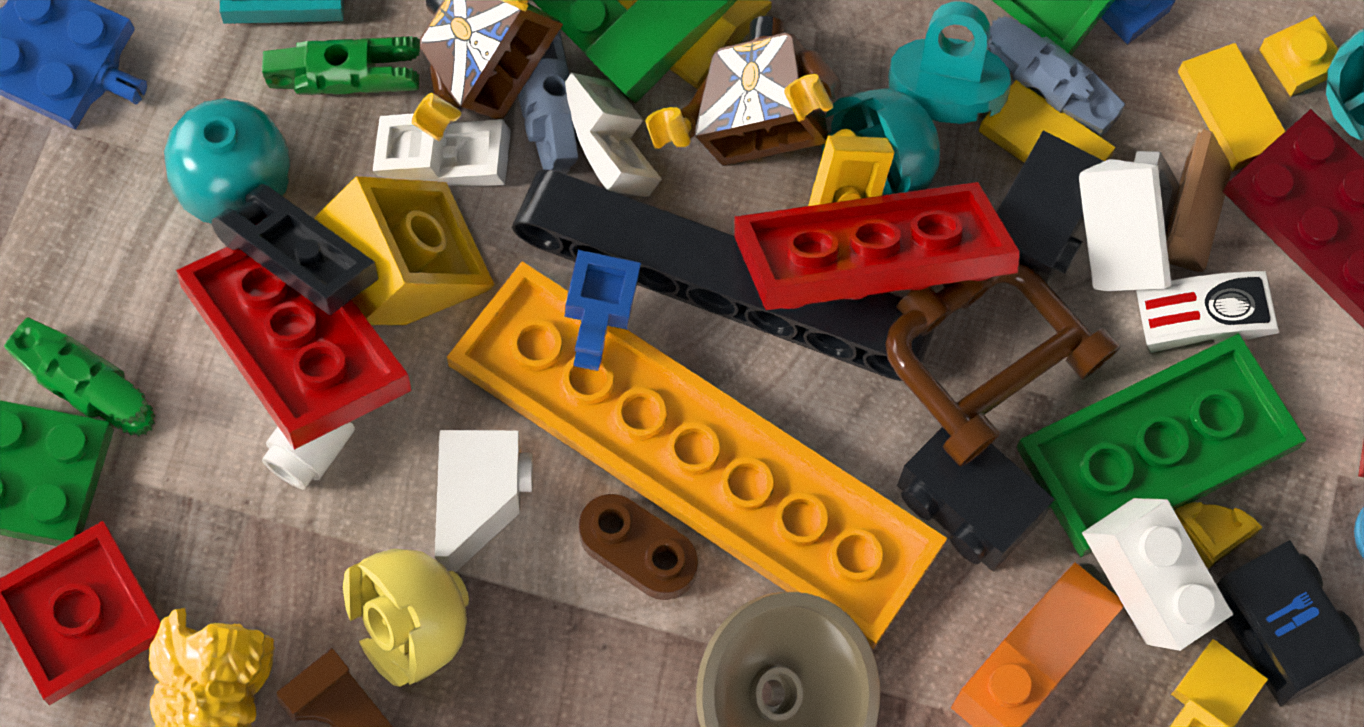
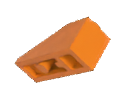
M1074 562L964 685L952 704L951 709L972 727H1024L1124 608L1120 598L1079 564Z

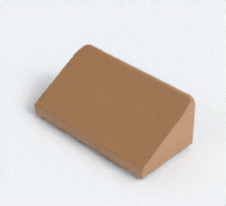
M1206 129L1198 132L1186 156L1179 189L1166 232L1169 264L1196 272H1203L1206 269L1225 199V194L1222 191L1231 176L1229 160L1213 132Z

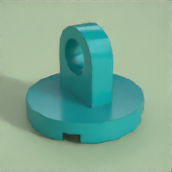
M952 1L941 5L933 13L925 39L914 40L898 48L891 58L888 82L890 89L900 91L915 98L928 112L932 120L965 124L977 121L979 113L990 111L991 117L1002 110L1008 100L1011 77L1009 68L1000 57L987 50L990 37V23L985 13L973 4ZM950 25H962L972 32L974 39L967 42L960 39L946 38L942 30Z

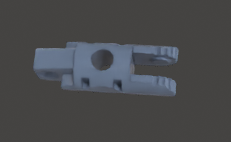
M1006 15L1002 18L998 16L997 20H993L992 26H990L989 39L991 40L988 42L987 50L1000 57L1009 68L1014 81L1017 80L1025 87L1030 88L1046 99V102L1058 112L1069 115L1098 136L1102 137L1110 130L1123 113L1125 103L1094 71L1067 53L1047 36L1040 37L1024 24H1019V20H1014L1012 17L1008 18Z
M559 30L518 97L522 115L525 118L524 125L529 142L536 143L543 169L567 174L570 171V167L578 159L576 141H579L567 100L565 81L569 77V69Z

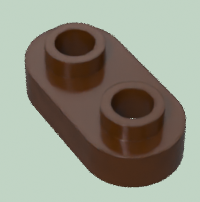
M601 495L591 500L583 509L579 519V536L584 550L593 559L646 595L655 599H675L691 588L697 575L698 557L695 547L683 534L622 495ZM613 516L619 518L624 524L623 528L613 534L604 532L599 524L606 517ZM667 552L675 556L677 564L672 569L662 570L654 565V557L659 553Z

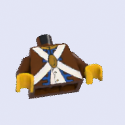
M426 0L427 9L434 16L420 37V48L431 64L429 69L434 93L428 94L421 101L412 117V124L439 142L443 138L447 125L457 121L464 108L497 120L504 119L563 24L558 19L528 3L529 0Z
M759 16L754 18L749 24L748 42L719 48L713 54L709 73L687 106L682 109L668 107L657 110L650 114L645 122L655 149H661L671 141H673L676 147H687L690 145V139L696 137L722 166L826 144L828 130L825 112L833 108L832 101L841 91V82L817 51L806 50L794 34L785 33L783 21L773 16Z

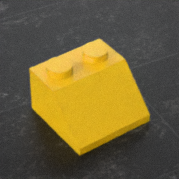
M356 176L314 217L315 220L375 261L378 280L352 299L371 325H407L483 294L495 285L447 182Z

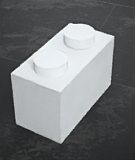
M1133 498L1082 532L1146 645L1181 651L1233 615L1167 499Z

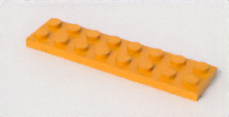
M522 261L448 354V366L786 592L808 593L832 602L854 620L865 635L870 647L874 650L945 545L947 537L629 330L608 326L599 371L573 366L581 320L564 317L568 290Z

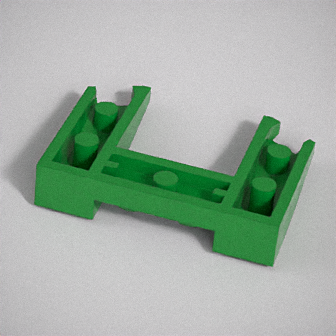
M618 0L532 1L542 11L558 19L563 24L561 30L636 104L737 0H638L628 10Z

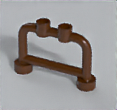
M1021 262L1018 265V273L994 276L983 281L967 280L942 284L945 288L937 293L930 286L922 290H911L897 305V308L903 315L889 328L885 343L888 360L896 374L951 436L945 442L943 448L959 467H963L975 459L1000 435L998 429L985 414L1065 358L1070 367L1084 380L1101 368L1121 348L1104 327L1092 334L1044 279L1028 265ZM996 284H1010L1028 299L1057 333L967 396L955 402L916 357L912 350V341L920 334L922 336L929 334L949 315L961 307L966 309L974 304Z

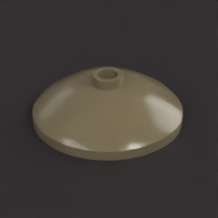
M777 592L757 597L743 604L730 614L709 641L697 677L696 707L700 727H876L880 709V680L872 649L854 620L841 608L826 599L801 592ZM768 682L772 689V695L769 702L765 704L762 699V690L764 684Z

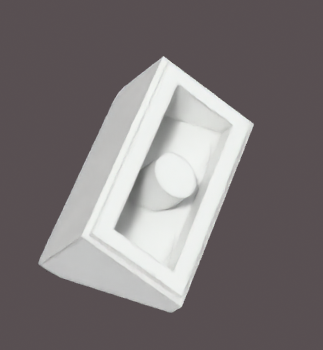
M1109 159L1083 170L1080 173L1079 182L1093 288L1102 291L1165 289L1171 286L1158 165Z

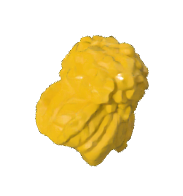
M185 608L173 610L169 617H164L161 621L158 633L149 648L150 670L160 682L156 684L154 694L150 700V710L156 724L155 727H252L251 723L255 721L257 716L254 695L261 689L270 675L275 649L274 639L260 630L246 629L241 624L211 623L198 632L186 627Z

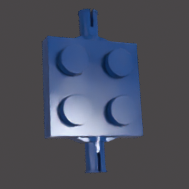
M8 0L0 8V95L74 130L77 129L90 105L101 97L105 91L125 98L135 105L142 100L139 93L142 95L146 93L147 81L119 70L120 55L135 31V27L129 18L89 0Z

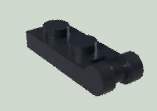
M261 184L245 196L246 203L237 210L227 208L211 221L216 235L228 248L232 250L239 248L330 316L378 280L375 261L265 184Z

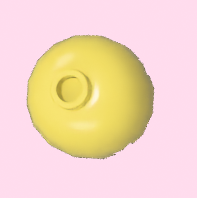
M390 549L376 553L345 571L343 594L348 617L352 621L362 616L365 628L372 639L365 638L360 640L359 643L376 670L392 685L401 687L407 683L409 685L417 683L429 677L453 659L463 643L467 623L465 607L469 603L466 586L457 573L451 570L447 571L444 565L422 551L408 549Z

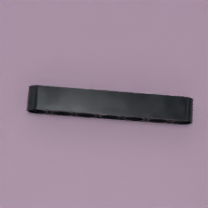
M546 169L537 171L511 227L513 232L526 243L573 262H576L578 250L640 262L638 286L886 378L902 381L891 366L885 347L889 328L903 315L897 308L898 303L903 299L902 297L886 292L867 295L856 300L839 299L806 304L795 309L779 308L765 310L735 240V236L561 172ZM934 330L925 336L920 334L912 341V350L921 363L925 357Z

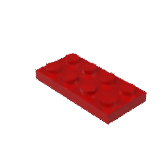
M978 182L734 217L735 240L765 310L779 308L795 309L812 303L839 299L856 300L867 295L906 289L922 290L933 285L967 280L983 281L994 276L1018 273L1020 251Z
M225 247L176 270L181 288L294 450L412 391L408 373L353 300H350L330 316L239 248L232 250Z

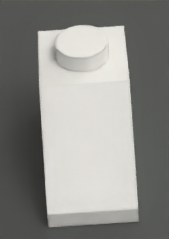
M440 430L435 559L444 565L447 571L451 570L456 573L520 513V492H532L533 453H521L519 431Z

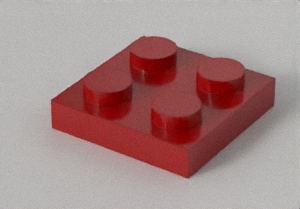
M104 521L97 523L0 578V621L43 700L49 706L150 648V644L160 627L161 620Z

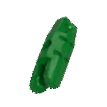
M406 36L297 42L296 47L263 51L262 74L269 88L294 89L297 95L419 90V74H417V71L412 70L413 68L409 69L399 66L397 68L376 67L375 63L405 62L417 59V56L420 54V39L418 37Z
M27 317L4 344V348L10 356L37 380L38 384L68 401L72 407L87 417L95 418L99 416L103 420L109 421L115 428L122 429L123 433H129L130 436L137 435L140 437L141 434L147 435L149 430L152 431V425L155 424L153 419L156 415L152 411V406L148 405L144 393H141L139 388L135 389L133 384L125 380L123 370L93 353L88 347L73 337Z

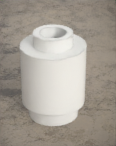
M349 422L295 450L279 427H277L266 442L269 450L263 457L262 462L285 482L305 490L312 479L317 481L321 479L355 431V427Z

